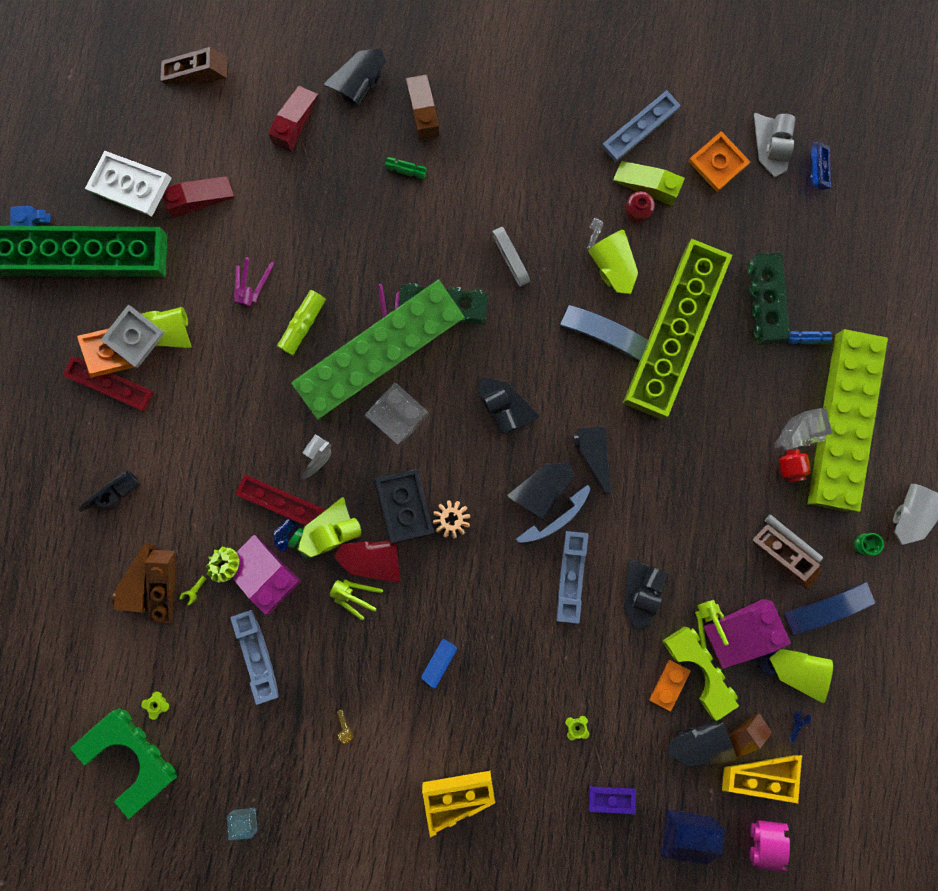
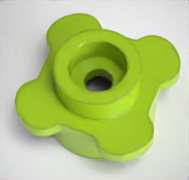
M154 692L151 698L142 701V708L148 711L150 719H157L160 713L166 712L169 709V704L160 692Z
M581 716L578 719L567 718L565 723L568 726V739H587L589 737V731L586 726L588 720L585 716Z

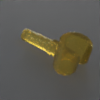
M339 710L337 712L343 730L337 735L341 743L344 744L352 740L353 732L346 723L343 710Z

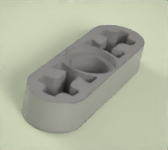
M500 227L492 231L493 238L517 284L521 287L529 283V275L505 229Z

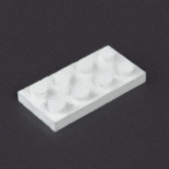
M104 151L85 189L93 194L152 217L172 178L161 171Z

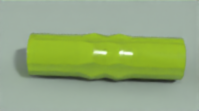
M312 290L308 292L277 345L278 348L292 356L294 355L326 301L323 296Z

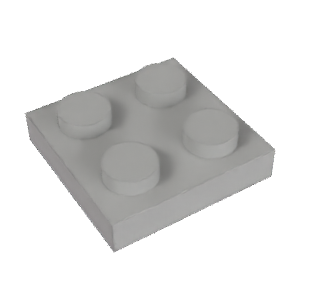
M128 305L101 340L134 367L138 368L164 336L165 332L132 306Z

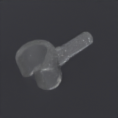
M596 217L589 226L594 232L587 247L588 249L594 246L596 238L603 228V222Z

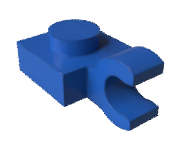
M33 206L11 207L10 226H35V223H50V214L46 213L45 210H36Z

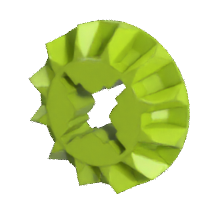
M221 547L220 550H214L213 556L208 557L210 561L206 565L208 569L207 575L213 581L226 582L236 574L239 567V557L233 549ZM222 560L228 562L222 565L221 568L217 566L222 563Z

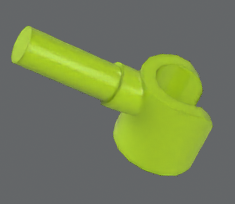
M202 575L191 590L180 595V600L189 595L190 602L187 605L194 603L197 599L196 593L207 578Z

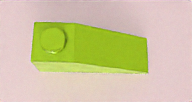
M621 161L613 182L637 192H647L654 199L672 206L685 178L664 169Z

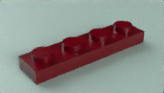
M71 356L63 373V376L144 412L154 393L113 373L90 378L85 361Z
M244 474L235 495L303 525H308L326 511L321 507Z

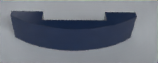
M864 582L824 600L786 612L784 616L792 635L859 612L875 604V600L868 583Z

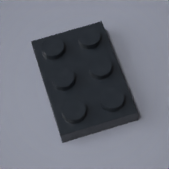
M418 469L374 479L390 545L434 534Z

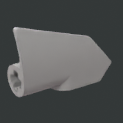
M754 113L759 162L776 178L787 172L788 162L794 147L792 137L795 117L791 114H779L773 119Z
M316 434L302 452L311 458L312 461L300 477L301 479H306L316 473L331 456L330 447L332 445Z
M910 484L903 502L904 504L898 507L893 518V522L897 524L894 533L901 545L925 539L938 521V493L921 485Z

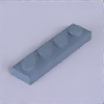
M666 90L602 144V148L617 162L677 112L681 105Z

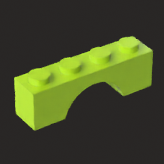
M683 627L662 642L675 661H691L701 668L705 677V687L699 700L710 717L718 721L739 707L736 702L738 697L731 687L727 688L723 682L725 676L718 667L715 669L712 665L711 660L713 658L706 648L702 649L698 643L700 637L696 631Z

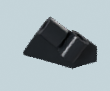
M377 48L357 52L324 83V86L341 93L346 102L354 107H358L368 90L375 88L380 80L381 69L386 63L382 49Z
M483 377L477 391L486 410L490 415L492 414L501 435L514 431L539 418V414L507 382Z
M570 462L545 464L509 493L508 498L543 520L574 477Z
M124 469L81 505L79 511L87 510L95 504L103 508L115 509L120 505V494L123 497L128 496L141 483L130 470ZM107 494L110 495V496H109V500H110L109 503H108V502H105V501L107 500V497H106Z
M629 558L624 609L635 629L650 625L661 603V595L670 574Z
M721 719L710 721L699 727L692 726L678 733V737L670 740L667 755L688 767L737 759Z

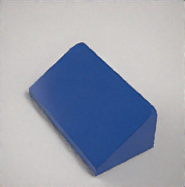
M445 639L440 642L421 677L432 688L437 687L457 651V646Z

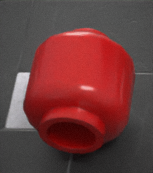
M799 449L786 451V456H782L779 459L781 475L783 478L788 479V482L807 480L806 476L811 473L809 456L807 454L800 453Z

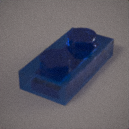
M820 141L811 143L810 160L812 162V172L810 178L812 185L821 190L830 189V147Z

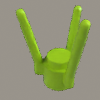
M346 579L344 582L337 580L330 592V597L335 599L334 602L342 605L360 620H364V617L346 603L348 600L373 612L376 611L375 607L352 596L353 590L350 587L382 593V589L352 583Z
M714 600L697 605L699 611L695 612L698 619L702 649L706 648L703 618H705L706 622L713 620L724 645L728 646L729 643L718 621V618L724 617L719 605Z

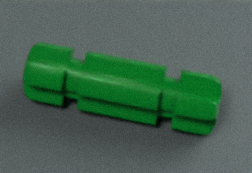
M388 157L385 162L386 170H396L397 173L411 177L415 175L416 178L422 180L426 177L427 168L418 165L416 167L413 163L402 160L396 161L395 158Z

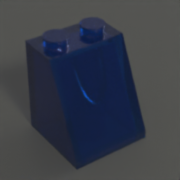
M667 810L661 857L709 864L722 855L725 829L710 816Z

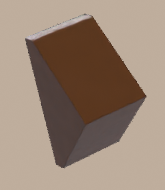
M757 713L728 733L736 756L740 757L761 749L772 734V731L761 715Z

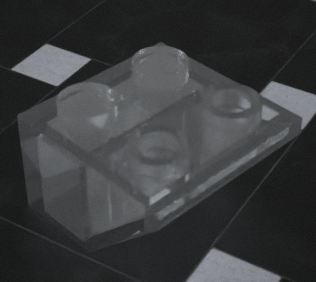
M395 382L368 410L365 416L398 445L413 433L429 414L427 410Z
M826 407L806 411L790 418L775 442V448L783 447L784 450H789L802 446L804 443L807 446L825 441V436L833 434Z

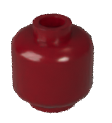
M643 191L632 194L625 205V213L628 219L634 223L647 221L655 208L653 197Z

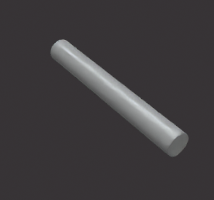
M771 514L765 519L766 523L817 563L821 562L823 557Z

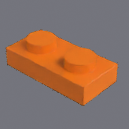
M669 660L649 700L671 711L691 671Z

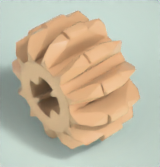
M450 500L447 501V509L440 504L439 508L443 511L442 514L434 511V515L440 517V519L433 520V524H442L436 531L439 533L445 528L444 537L446 538L449 531H452L453 538H456L455 530L458 529L460 534L463 535L465 532L461 525L465 527L470 526L469 523L463 522V519L470 518V514L462 516L467 507L464 506L458 510L460 505L458 501H456L454 508H451ZM450 513H454V517L458 516V520L455 521L453 526H450V523L445 521V519L449 518Z

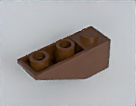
M152 550L145 561L149 622L172 623L176 580L175 551Z

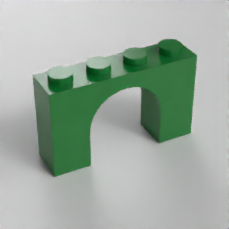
M118 708L109 713L70 749L84 766L94 761L111 745H125L136 753L140 762L139 776L135 783L114 801L124 815L130 819L174 781L177 776L174 774V767L168 762L165 763L160 757L159 749L153 744L150 745L145 739L146 734L139 727L136 728L131 722L130 714Z

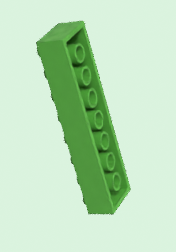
M438 279L303 373L291 384L315 417L319 419L465 317Z

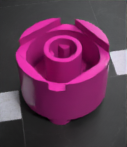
M761 820L751 823V837H754V847L750 846L749 858L756 869L786 873L787 869L784 865H788L790 853L789 837L784 836V830L789 831L786 823Z

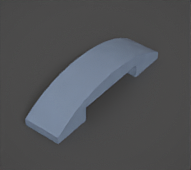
M570 305L560 326L575 333H583L619 349L620 353L638 361L648 342L641 335L612 320Z
M588 485L569 498L568 501L573 507L541 532L535 526H532L515 540L518 543L534 541L548 536L563 527L580 510L589 494L590 487Z
M565 532L558 592L557 621L580 623L581 593L588 533Z
M253 610L230 617L250 675V686L256 705L278 698L273 667Z

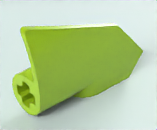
M620 230L592 246L588 252L600 268V275L607 286H612L616 293L631 294L638 271L625 231Z
M183 307L164 312L150 311L142 313L144 317L165 332L156 346L192 347L185 327L188 326V318Z
M344 497L304 527L298 547L299 552L311 558L330 551L341 543L361 536L360 525L355 518L350 519Z
M779 649L769 658L779 680L821 703L825 702L832 678V660Z

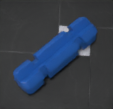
M791 331L788 333L787 340L789 344H829L832 341V333L828 331H822V333L819 331H802L801 333Z

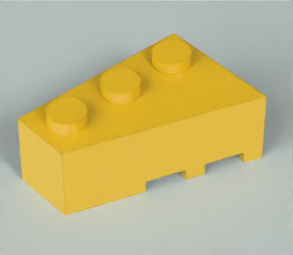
M792 755L724 767L722 791L798 803L802 755Z
M490 771L423 782L422 793L430 838L436 835L438 831L455 825L457 821L467 816L470 817L495 804Z

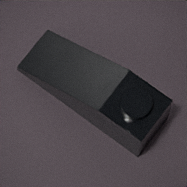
M605 426L578 428L576 434H573L574 448L578 447L580 457L603 494H610L611 485Z

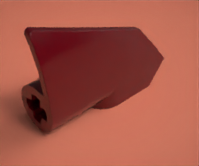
M389 540L342 544L334 555V558L352 575L397 583L401 581L397 543L390 545Z

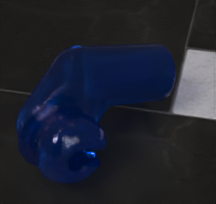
M289 518L273 532L274 547L281 552L288 548V532L295 526L294 522Z

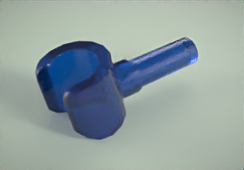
M798 711L794 714L796 724L789 738L791 742H795L802 726L811 722L810 714L805 716L803 722L800 718L803 711Z

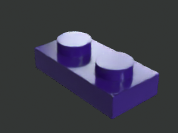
M589 786L588 810L589 812L635 814L636 790L633 788Z

